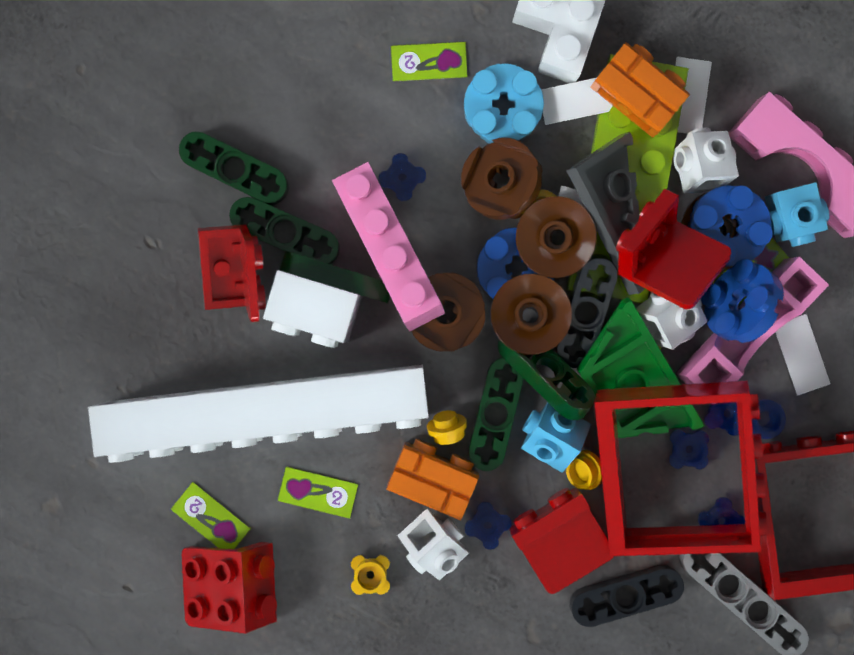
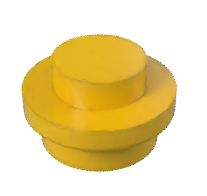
M452 410L441 411L435 414L433 419L427 424L428 434L433 437L435 443L440 445H449L462 440L465 436L464 430L467 427L466 418Z
M581 450L566 468V475L570 483L578 489L592 490L602 484L601 462L596 454L588 450Z

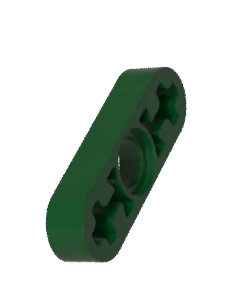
M188 133L179 144V155L185 164L252 198L269 205H274L283 201L288 194L289 183L280 170L205 133ZM201 141H205L203 147L218 156L219 148L224 150L216 159L214 171L209 170L214 163L204 157L199 156L196 161H192L194 154L189 151L192 144L199 146ZM233 157L242 159L245 164L244 174L235 180L228 179L223 171L225 162ZM254 166L260 167L255 174L265 180H270L272 175L277 176L275 183L280 186V190L277 193L271 191L268 196H263L265 189L251 181L250 189L244 187L253 176Z
M252 197L240 198L231 206L229 217L232 225H243L244 219L239 216V212L241 209L248 210L251 205L255 206L254 213L266 220L268 219V212L275 214L267 224L265 236L259 234L263 230V226L255 222L247 224L251 236H257L260 241L283 251L286 250L328 264L333 263L339 255L340 244L338 239L331 232ZM281 221H291L296 227L295 238L289 243L278 242L274 236L276 225ZM304 228L311 230L306 237L316 242H320L323 237L328 238L327 245L332 248L330 255L322 254L320 259L314 257L316 251L303 244L302 252L295 250L303 240Z
M286 250L284 252L279 268L280 271L381 302H389L390 294L382 280Z
M500 340L498 341L497 347L500 355L561 416L569 420H580L586 416L595 402L594 391L556 352L551 349L545 353L535 354L529 360L532 355L513 351ZM545 365L554 372L555 377L548 378L539 373L536 366ZM560 382L563 383L560 388H557ZM574 397L578 399L574 402L571 400Z
M503 357L494 360L488 368L468 448L471 462L482 471H492L498 468L504 460L524 380L511 366L510 370L516 374L515 381H508L505 388V393H513L511 401L498 395L488 396L490 388L496 391L499 390L500 379L495 377L494 373L496 369L503 370L504 365L509 364ZM494 402L502 403L507 409V418L499 425L488 423L484 416L486 407ZM480 427H484L491 432H503L502 439L496 436L493 437L492 449L497 451V456L489 457L487 463L481 462L480 454L475 452L477 447H484L487 439V434H479Z

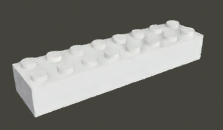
M423 365L114 400L88 407L94 457L108 455V462L132 460L134 456L143 455L144 451H149L150 458L174 455L175 451L183 450L184 446H190L191 453L216 450V446H221L223 442L227 441L232 442V448L257 445V442L262 441L263 437L273 436V443L291 442L298 440L302 433L313 431L314 438L334 437L339 435L342 428L355 427V433H370L380 431L381 423L396 422L397 429L421 426V419L429 418Z

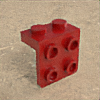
M664 189L654 202L648 201L640 213L639 221L632 230L628 228L621 234L616 245V250L619 252L618 275L688 310L695 307L731 258V249L727 245L678 222L679 195Z
M247 225L198 228L205 310L246 306L250 322H259V310L266 309V296L264 285H261L260 275H256V270L263 269L261 244L258 245L257 236H251Z
M576 487L571 490L565 488L558 491L547 500L548 504L537 511L530 509L513 520L514 524L509 527L511 536L520 551L522 550L545 590L550 594L561 591L614 558V556H610L609 542L606 535L590 511V506L583 494Z
M258 542L238 549L190 546L182 550L185 621L188 626L246 634L277 622L273 543Z

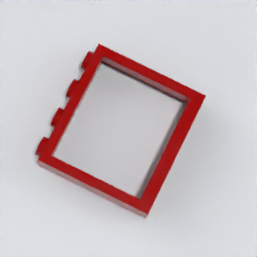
M748 381L597 390L594 403L610 556L761 552L760 536L768 535L766 511L758 512L757 498H765L766 496L764 473H756L755 459H763L761 434H753L752 419H760L758 394H750ZM736 402L745 524L627 528L616 409Z
M854 431L836 433L835 440L822 441L821 436L800 437L796 439V445L782 446L781 441L762 442L763 459H755L756 473H764L766 497L757 498L758 512L766 511L768 535L760 536L761 552H758L762 589L774 600L854 590V563L779 573L765 465L766 463L854 452Z

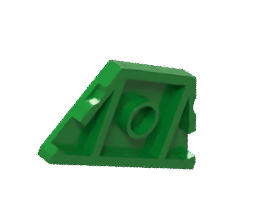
M628 297L620 302L576 369L581 378L593 389L595 398L597 390L681 385L633 302ZM693 405L616 409L618 438L635 437L645 432L651 434L669 433L668 429L690 427L692 430H696L705 426Z

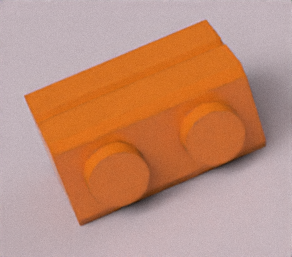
M625 42L590 88L653 138L664 128L689 97L690 93L684 89L686 84L679 75L671 70H666L664 73L652 63L654 57L647 49L638 44L632 47Z
M415 439L414 444L405 441L386 490L461 521L479 479L478 471L472 469L474 463L455 454H452L450 460L435 454L437 451L436 446L420 439Z

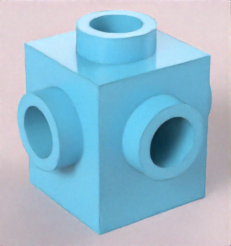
M816 182L765 196L776 243L790 240L791 247L815 242L814 233L828 230L829 209L826 201L820 198Z
M547 402L540 413L533 410L526 420L522 431L526 432L527 436L521 449L563 473L581 452L591 424L583 419L569 420L561 416Z

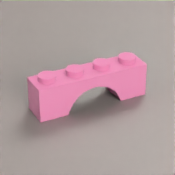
M770 92L766 93L756 100L729 131L730 138L755 160L770 154L785 153L796 156L806 162L818 180L820 198H823L827 203L829 209L827 224L843 238L854 237V166L852 165V157L844 150L837 147L833 148L822 138V131L809 121L803 122L792 112L793 106L784 97L777 94L773 95Z
M367 162L333 179L332 182L409 332L445 314L433 286L369 163Z
M801 257L784 259L772 271L782 283L784 296L783 302L778 299L774 312L779 315L771 328L759 338L745 343H741L738 340L727 341L713 333L675 374L686 384L738 381L744 375V369L748 361L759 347L779 328L800 316L829 284ZM743 302L738 308L742 309L746 305L745 302Z

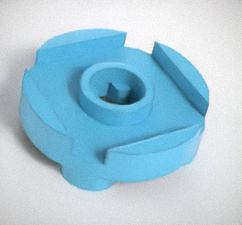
M496 64L476 73L466 90L464 98V115L467 123L487 143H494L492 140L497 138L523 140L532 133L539 123L544 108L543 93L534 74L512 64ZM500 95H507L508 100L514 101L515 108H509L507 115H500L499 108L492 106V101L499 100Z

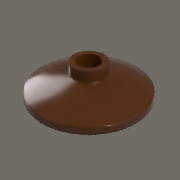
M552 196L533 203L521 216L516 229V246L521 259L532 271L545 277L561 278L578 272L591 259L596 248L597 230L592 216L580 203L566 197ZM557 230H562L565 233V241L561 245H555L552 241V235Z
M523 274L510 279L497 291L491 305L490 316L494 332L505 346L521 354L535 355L553 349L565 338L571 325L572 308L566 292L554 280L539 274ZM533 309L537 313V321L527 323L522 316L525 310Z

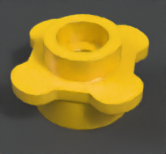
M362 555L355 556L351 561V568L354 570V580L351 583L352 591L358 595L376 592L379 595L387 593L390 588V582L387 580V569L390 567L389 559L384 555H378L376 558H365ZM372 571L374 577L368 578L367 572Z

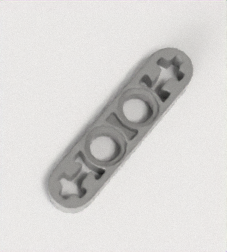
M720 553L704 554L705 560L716 568L711 574L699 564L694 565L693 568L691 567L694 564V560L690 557L692 554L679 555L680 564L689 575L780 654L800 655L806 650L809 642L806 629ZM729 574L735 575L739 581L736 592L731 595L721 594L718 588L721 578ZM756 601H764L768 605V614L760 621L751 620L748 614L749 607ZM776 622L788 632H792V635L796 638L792 644L787 641L783 642V637L772 628Z

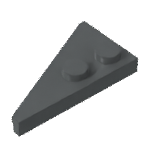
M630 132L617 136L566 170L585 209L592 216L596 230L617 272L619 252L616 250L617 242L626 229L632 230L639 221V205L635 196L637 186L636 172L630 173L628 165L627 146L633 145V137ZM620 276L629 295L640 294L644 290L643 287Z

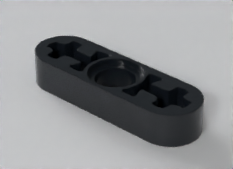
M593 254L586 265L577 272L569 298L572 308L571 325L582 331L579 341L584 350L576 351L574 356H569L565 345H573L577 335L575 329L570 328L565 338L556 346V351L571 368H578L599 336L617 282L618 274L616 267L611 259L603 254ZM598 265H603L605 273L608 274L606 278L600 277L595 288L598 294H602V297L588 292L593 284V279L588 271L596 270ZM585 301L592 302L597 306L595 317L589 321H581L575 317L576 307Z
M663 564L582 587L573 593L569 606L574 619L580 625L595 627L676 602L683 594L684 582L679 573L672 567ZM665 575L669 580H674V583L668 585L669 592L663 593L659 588L647 590L651 596L647 600L645 591L639 583L645 580V584L648 587L660 584L659 577ZM624 585L633 586L637 591L636 600L628 606L618 604L615 598L617 590ZM607 591V597L613 610L608 611L605 604H600L593 607L594 614L591 616H587L584 610L578 611L579 608L584 606L583 599L590 598L593 603L605 601L601 593Z

